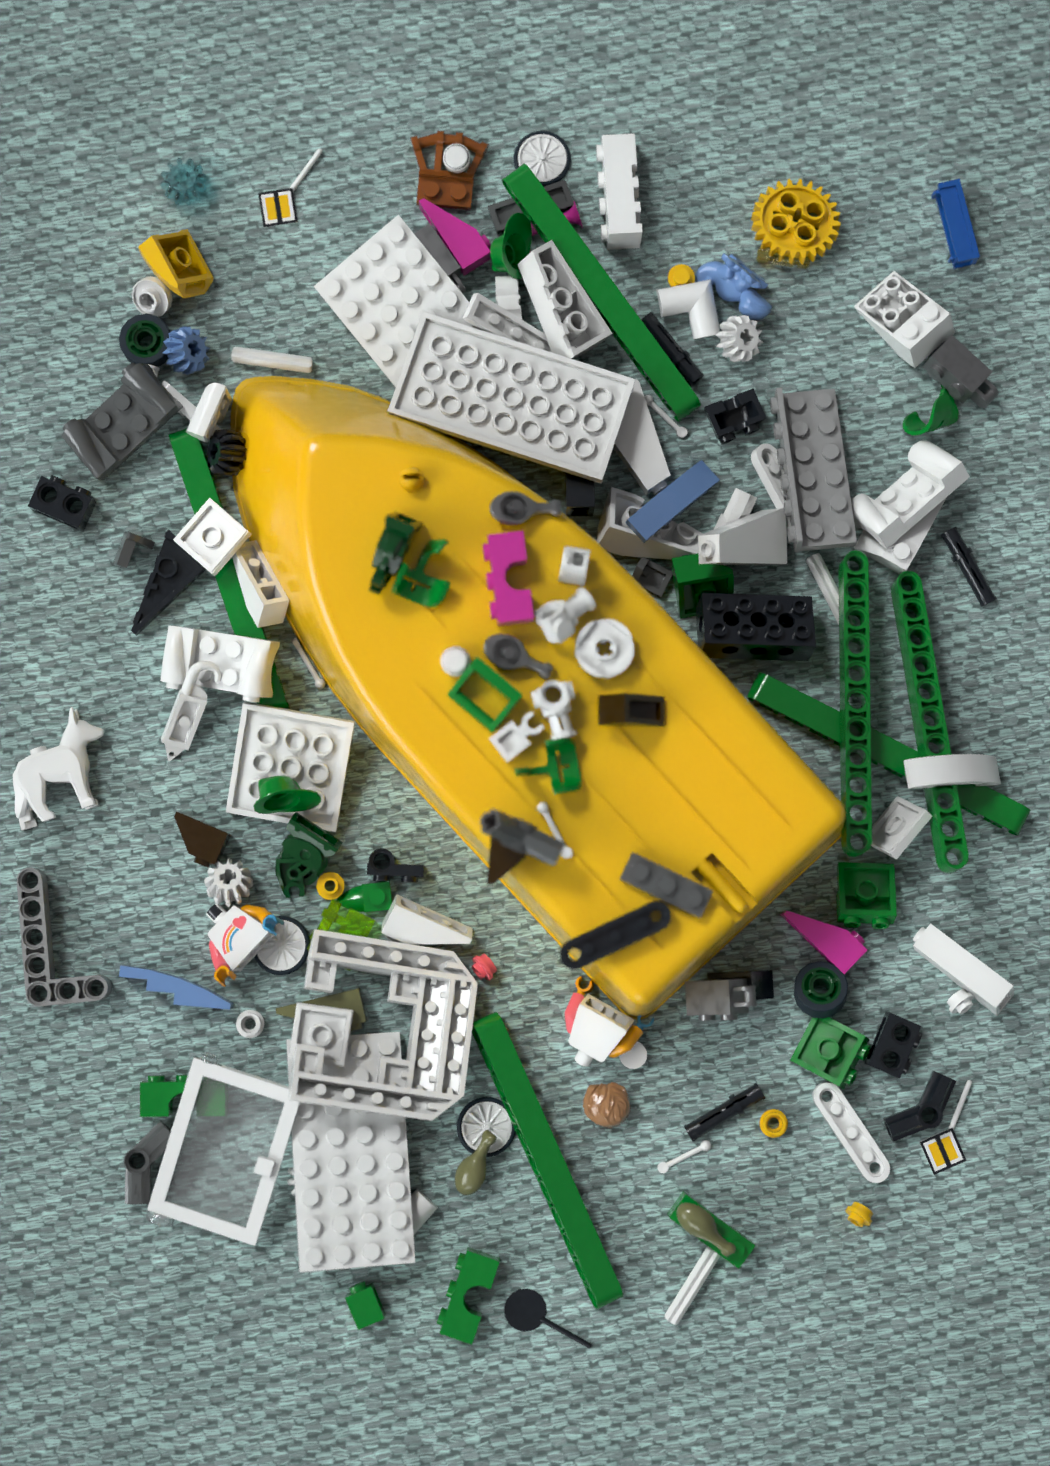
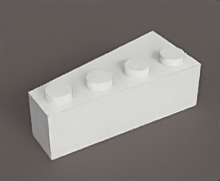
M635 134L602 135L601 145H596L597 162H602V171H598V188H603L604 198H599L600 215H605V225H601V242L606 241L607 250L640 248L643 231L642 223H640V201L637 202L639 197L638 176L635 175L637 171Z
M552 240L532 250L517 264L552 353L576 359L598 346L612 334Z

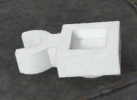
M529 712L523 717L522 724L519 727L511 721L489 738L507 763L531 745L526 738L528 735H537L543 730L544 726L542 724L535 729H531L528 726L527 722L534 716L533 712Z

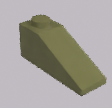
M360 988L301 1002L354 1010L351 1031L362 1029V1023L368 1021ZM297 1003L275 1008L276 1014L294 1018Z

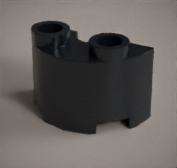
M754 388L739 393L728 400H721L704 407L715 436L719 439L721 445L736 439L735 435L743 431L745 436L760 430L759 423L766 419Z

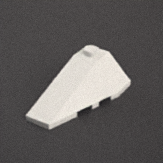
M946 498L888 549H885L865 530H863L856 546L853 548L900 575L908 569Z

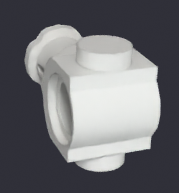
M580 587L576 590V594L566 602L563 600L547 602L534 612L535 620L549 642L561 644L575 633V625L578 624L577 618L588 610L593 611L596 603L589 592Z
M555 680L548 681L541 688L531 692L534 708H540L543 718L549 719L553 734L550 737L551 740L570 738L577 735L576 730L572 728L568 713L572 710L570 700L575 699L571 681L561 683ZM549 688H556L561 693V699L556 703L548 702L544 696L545 691ZM558 718H560L563 730H561Z

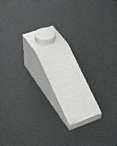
M257 541L245 542L232 558L246 607L257 628L283 623L289 598Z
M396 894L382 922L381 933L390 941L405 944H470L473 928Z

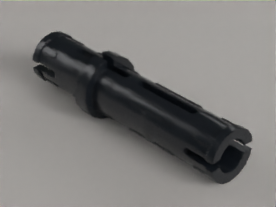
M653 312L644 316L641 319L669 359L689 385H695L702 379L704 374L689 358L690 354L688 351H684L677 344Z
M955 526L941 534L953 555L951 557L952 561L957 562L977 597L980 606L983 607L997 599L972 557L971 553L973 551L971 547L967 548L957 527Z
M754 1083V1085L736 1096L734 1094L730 1095L729 1100L691 1123L684 1125V1128L694 1142L734 1116L745 1114L744 1110L766 1098L758 1084Z

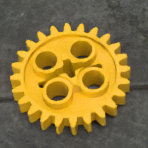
M788 179L786 186H783L778 181L775 190L768 186L766 195L761 193L758 202L754 204L753 211L755 212H752L751 221H753L751 231L756 232L754 239L755 241L763 240L760 248L763 250L769 247L770 257L778 253L779 262L784 257H789V263L793 264L794 259L798 258L802 265L807 256L814 262L816 253L823 257L826 249L831 250L833 241L837 239V231H839L841 222H838L840 212L835 211L837 203H828L831 194L822 196V186L816 190L812 189V181L807 186H803L802 179L798 180L797 185H793L791 179ZM782 203H790L793 207H785ZM808 213H815L818 217H812ZM773 226H780L783 230H776ZM799 236H806L809 240H803Z

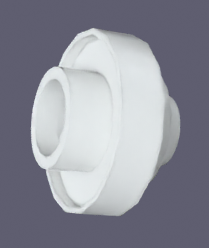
M147 276L138 281L132 290L133 303L142 314L160 317L167 313L172 306L171 291L159 278Z

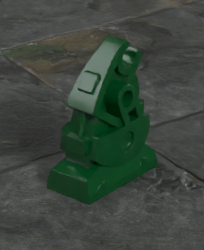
M396 511L386 516L385 528L378 541L372 562V567L376 571L370 581L369 591L380 595L392 576L396 575L407 555L413 535L419 531L423 524L422 522Z
M295 812L286 826L290 834L286 836L281 844L283 848L275 862L276 876L286 898H291L292 886L298 887L300 890L299 897H303L306 893V885H310L318 879L319 875L329 864L330 856H334L343 843ZM308 872H312L310 876L305 877Z

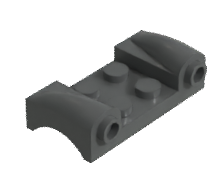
M129 364L122 371L124 376L120 381L123 385L87 419L76 420L74 418L63 426L64 432L61 437L96 479L104 480L184 407L160 383L148 364Z

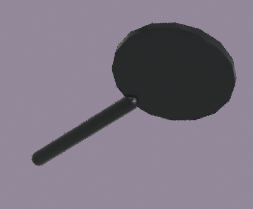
M528 1288L519 1289L507 1298L504 1306L505 1318L514 1329L522 1332L532 1331L538 1328L541 1323H544L587 1348L592 1347L590 1342L546 1319V1304L542 1296L536 1291Z

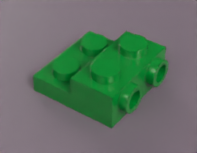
M838 862L837 923H844V926L847 928H858L861 926V923L872 924V927L875 929H886L889 927V924H894L897 917L894 864Z
M812 1017L790 1061L844 1089L846 1084L851 1086L854 1083L858 1074L855 1067L859 1059L864 1061L871 1049V1046L868 1045L870 1039L830 1017L823 1019Z

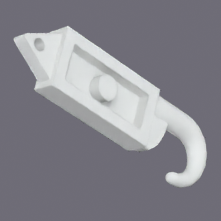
M204 660L193 664L187 672L182 688L179 690L161 737L162 743L165 744L168 761L174 759L182 751L189 750L206 707L207 693L202 687L195 684L199 673L203 670H211L215 675L214 681L216 683L220 682V669L211 661Z

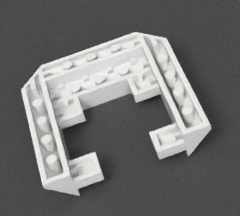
M314 929L306 961L304 989L332 993L336 968L391 976L387 1002L413 1006L406 1060L381 1056L377 1082L374 1083L321 1075L325 1048L296 1044L290 1074L289 1100L427 1121L434 1120L464 1096L478 983L454 951Z

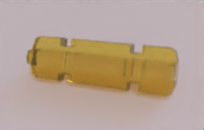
M759 247L757 250L756 259L760 263L771 261V264L788 267L797 265V268L807 269L810 265L808 256L802 265L798 258H795L793 264H790L789 257H784L779 262L778 253L770 257L769 247L763 250Z

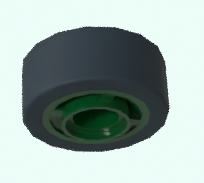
M150 314L136 315L127 320L121 328L119 335L120 348L130 363H144L159 367L169 359L168 355L162 352L167 349L163 341L169 338L168 333H170V330L166 323L157 316ZM145 336L153 337V341L148 347L140 346V341Z
M817 961L807 964L799 971L795 978L794 998L797 1006L805 1014L822 1019L831 1017L841 1011L846 1003L848 982L845 974L830 962ZM816 986H824L828 991L824 994H819L815 992L814 988Z

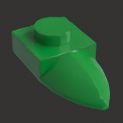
M390 882L362 884L343 893L336 902L356 912L389 910L392 904Z

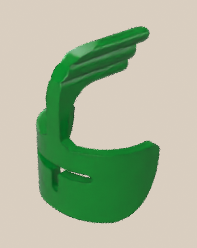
M941 385L942 389L940 390L939 397L933 404L928 424L926 425L921 421L917 412H912L903 420L902 426L906 433L917 436L951 426L957 422L958 408L953 397L944 386Z
M445 539L430 540L422 550L415 569L409 568L408 564L402 562L392 587V592L429 608L440 605L449 590L451 582L425 575L423 571L432 554H440L441 550L449 542ZM406 576L417 582L428 585L430 588L427 589L415 584L413 591H411L413 583L405 580L403 577Z
M571 738L545 741L548 760L546 766L515 769L516 777L548 773L551 779L553 794L577 791L582 787L575 741ZM556 751L559 752L561 765H570L569 768L562 769L563 783L560 782Z

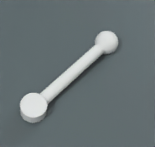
M645 395L647 406L650 405L673 427L679 438L686 437L687 429L679 427L653 402L651 395Z
M295 637L291 641L313 676L315 687L323 689L326 685L324 679L318 676Z
M545 802L539 803L537 806L538 812L544 815L555 838L564 842L548 812V804ZM564 845L561 856L566 859L572 856L571 848Z
M704 1140L700 1146L668 1162H660L657 1166L658 1171L666 1173L669 1167L701 1151H709L712 1146L710 1141Z

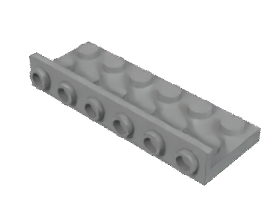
M782 387L776 388L774 397L770 398L771 414H776L777 423L773 424L775 440L779 439L780 448H777L778 465H783L784 474L780 475L782 491L787 492V500H784V513L786 517L790 516L791 526L787 527L789 543L793 542L795 552L856 546L857 538L835 389L783 393Z

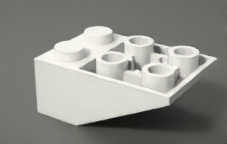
M895 271L854 306L887 344L914 368L955 333L951 314Z

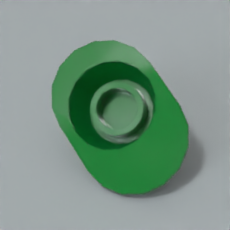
M519 212L513 214L507 221L504 234L495 238L490 247L492 270L508 273L513 279L522 278L517 264L529 254L532 243V227L525 214Z
M289 776L263 778L258 782L259 799L254 804V811L260 814L306 811L320 804L321 795L312 790L300 789L298 783Z

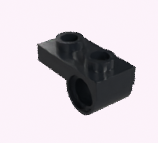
M379 848L370 854L369 863H367V875H373V881H390V876H401V882H418V877H424L425 866L395 864L394 855L387 849ZM384 853L389 856L390 864L386 869H378L375 866L374 861L377 855Z

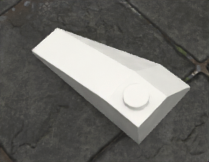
M614 487L610 488L597 528V542L606 551L621 556L671 560L683 555L698 554V536L703 533L684 522L677 524L671 521L648 541L643 543L626 524V521L645 505L643 504L645 499Z

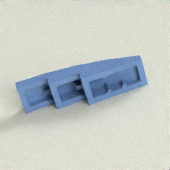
M701 460L627 519L626 524L645 543L660 529H663L678 515L687 510L717 484L720 479Z
M126 965L120 966L119 977L147 979L146 991L174 993L173 1005L233 1009V1002L206 987L182 977L153 969Z

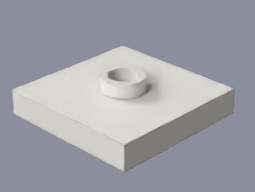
M209 498L173 540L212 575L216 576L251 536V533Z
M897 796L873 824L871 846L897 860L932 818V815L927 810Z
M297 1002L288 1060H293L295 1045L303 1044L325 1048L324 1065L345 1067L354 1010Z

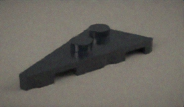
M170 530L165 533L164 543L159 555H157L154 570L150 574L143 593V600L133 620L131 631L136 636L207 570L173 540L176 536Z

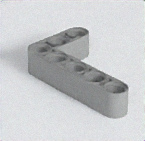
M23 869L17 876V893L25 993L28 1002L34 1006H49L106 999L112 992V983L104 975L55 979L47 877L40 869ZM35 873L38 876V884L31 889L28 887L26 879L28 875ZM33 901H37L41 907L39 914L35 917L28 910L30 903ZM35 929H39L43 934V939L38 945L34 944L31 940V934ZM37 957L42 958L45 962V968L41 973L36 972L33 968V962ZM95 980H100L104 985V991L99 996L95 995L91 989L92 983ZM68 982L72 983L76 989V993L72 998L66 997L63 992L64 986ZM40 985L47 989V997L44 1001L38 1000L35 995V991Z

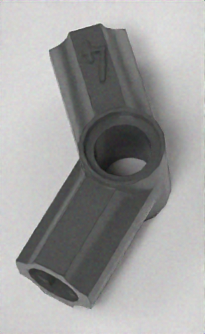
M493 808L489 812L484 813L479 822L482 833L501 841L500 844L524 855L527 853L549 865L555 866L565 845L564 842L537 830L536 826L514 816L509 817V815Z
M159 1121L124 1157L125 1204H149L151 1165L165 1152L171 1129L162 1121ZM135 1152L142 1153L145 1157V1165L142 1168H137L132 1164L131 1158Z

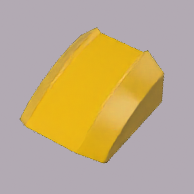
M188 229L165 235H152L138 246L140 254L152 272L164 285L182 298L205 294L213 282L214 277Z

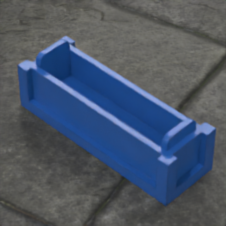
M960 178L938 183V189L934 190L931 199L936 198L951 256L948 264L953 263L954 269L974 265L980 258Z

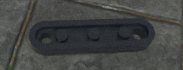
M649 902L566 941L560 949V959L569 969L583 968L665 929L670 923L671 912L667 905L662 902ZM654 910H658L661 913V919L657 922L650 919V913ZM573 948L578 949L581 953L580 957L576 960L569 957V951Z

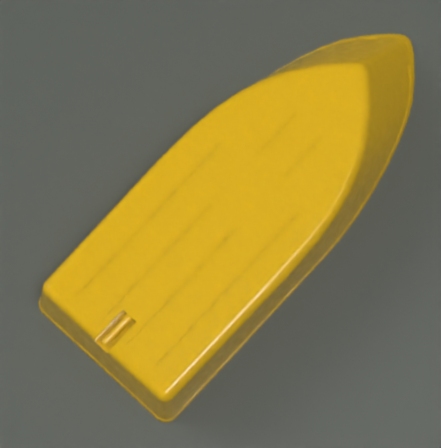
M262 376L245 379L235 390L231 408L230 430L241 432L242 437L246 440L245 448H247L243 469L240 470L238 475H232L233 490L243 526L251 533V536L248 538L249 541H257L289 598L285 617L305 652L329 689L355 723L487 868L489 865L491 836L481 832L482 828L479 822L482 815L493 808L509 815V817L514 816L537 827V830L555 838L544 815L537 810L539 803L545 802L548 804V812L565 845L571 848L572 856L566 859L560 854L558 861L553 866L526 853V857L499 881L560 947L566 941L649 902L659 901L667 905L671 912V920L665 929L581 968L620 1012L634 1020H637V1016H641L640 1020L651 1016L685 984V981H689L841 838L846 815L844 805L654 597L592 536L563 512L560 516L537 514L518 525H506L495 520L490 513V503L496 496L505 492H520L537 503H549L498 464L457 437L388 414L390 401L352 386L316 379ZM415 467L422 472L424 483L418 491L409 492L402 487L400 475L404 469ZM419 475L404 476V479H419ZM396 511L423 523L419 531L413 535L411 545L403 560L411 569L416 568L420 554L430 540L445 539L449 542L441 550L440 554H432L423 571L425 575L451 582L445 598L437 607L429 608L394 594L392 587L398 572L395 576H392L380 595L369 591L370 581L376 571L372 567V562L378 541L385 528V518L388 514ZM523 531L527 558L526 565L510 568L505 574V580L515 590H531L534 620L533 623L498 627L497 619H491L489 602L495 601L494 590H488L486 573L491 572L490 561H484L482 544L488 543V535ZM566 546L590 550L584 586L558 582L563 551ZM406 576L403 577L405 580L413 583L411 591H413L415 584L427 589L430 588L428 585L417 582ZM583 587L593 597L596 603L595 609L593 611L588 610L577 618L578 624L575 625V633L561 644L549 642L541 627L536 623L534 612L547 602L560 600L566 602L576 594L578 588ZM613 619L620 622L629 630L634 643V656L630 665L620 675L610 679L596 678L589 675L580 667L575 656L576 639L580 631L588 623L595 620ZM494 634L514 636L524 645L529 656L542 663L553 665L554 668L551 676L548 679H543L537 672L527 668L506 670L495 666L484 653V642L489 636ZM608 641L604 644L599 642L596 645L599 648L598 654L601 656L613 653L609 649L611 643ZM453 646L465 649L469 654L470 664L476 657L480 658L523 695V698L493 733L447 696L461 676H450L443 670L441 656L446 649ZM475 672L460 689L463 694L494 720L509 703L506 698ZM554 680L560 683L571 681L575 699L570 700L572 710L568 713L572 728L576 730L577 735L570 738L575 741L582 783L580 790L553 794L551 779L548 773L524 777L515 776L516 768H533L547 765L545 741L551 740L550 737L553 734L549 719L543 718L540 708H534L531 692L541 688L546 682ZM549 688L544 693L548 702L556 703L561 699V693L556 688ZM632 693L664 697L665 726L615 727L598 725V695ZM533 712L534 716L528 720V726L531 729H535L542 724L544 726L543 730L537 735H528L526 738L531 745L507 763L489 738L511 721L519 727L522 724L523 717L527 713ZM558 718L561 730H563L560 718ZM556 751L560 782L563 783L562 769L569 768L570 765H561L559 752ZM631 853L638 854L712 890L713 893L701 918L620 880L619 878ZM658 910L652 911L650 919L654 922L659 921L661 913ZM573 948L569 951L571 959L576 960L580 957L581 953L578 949Z

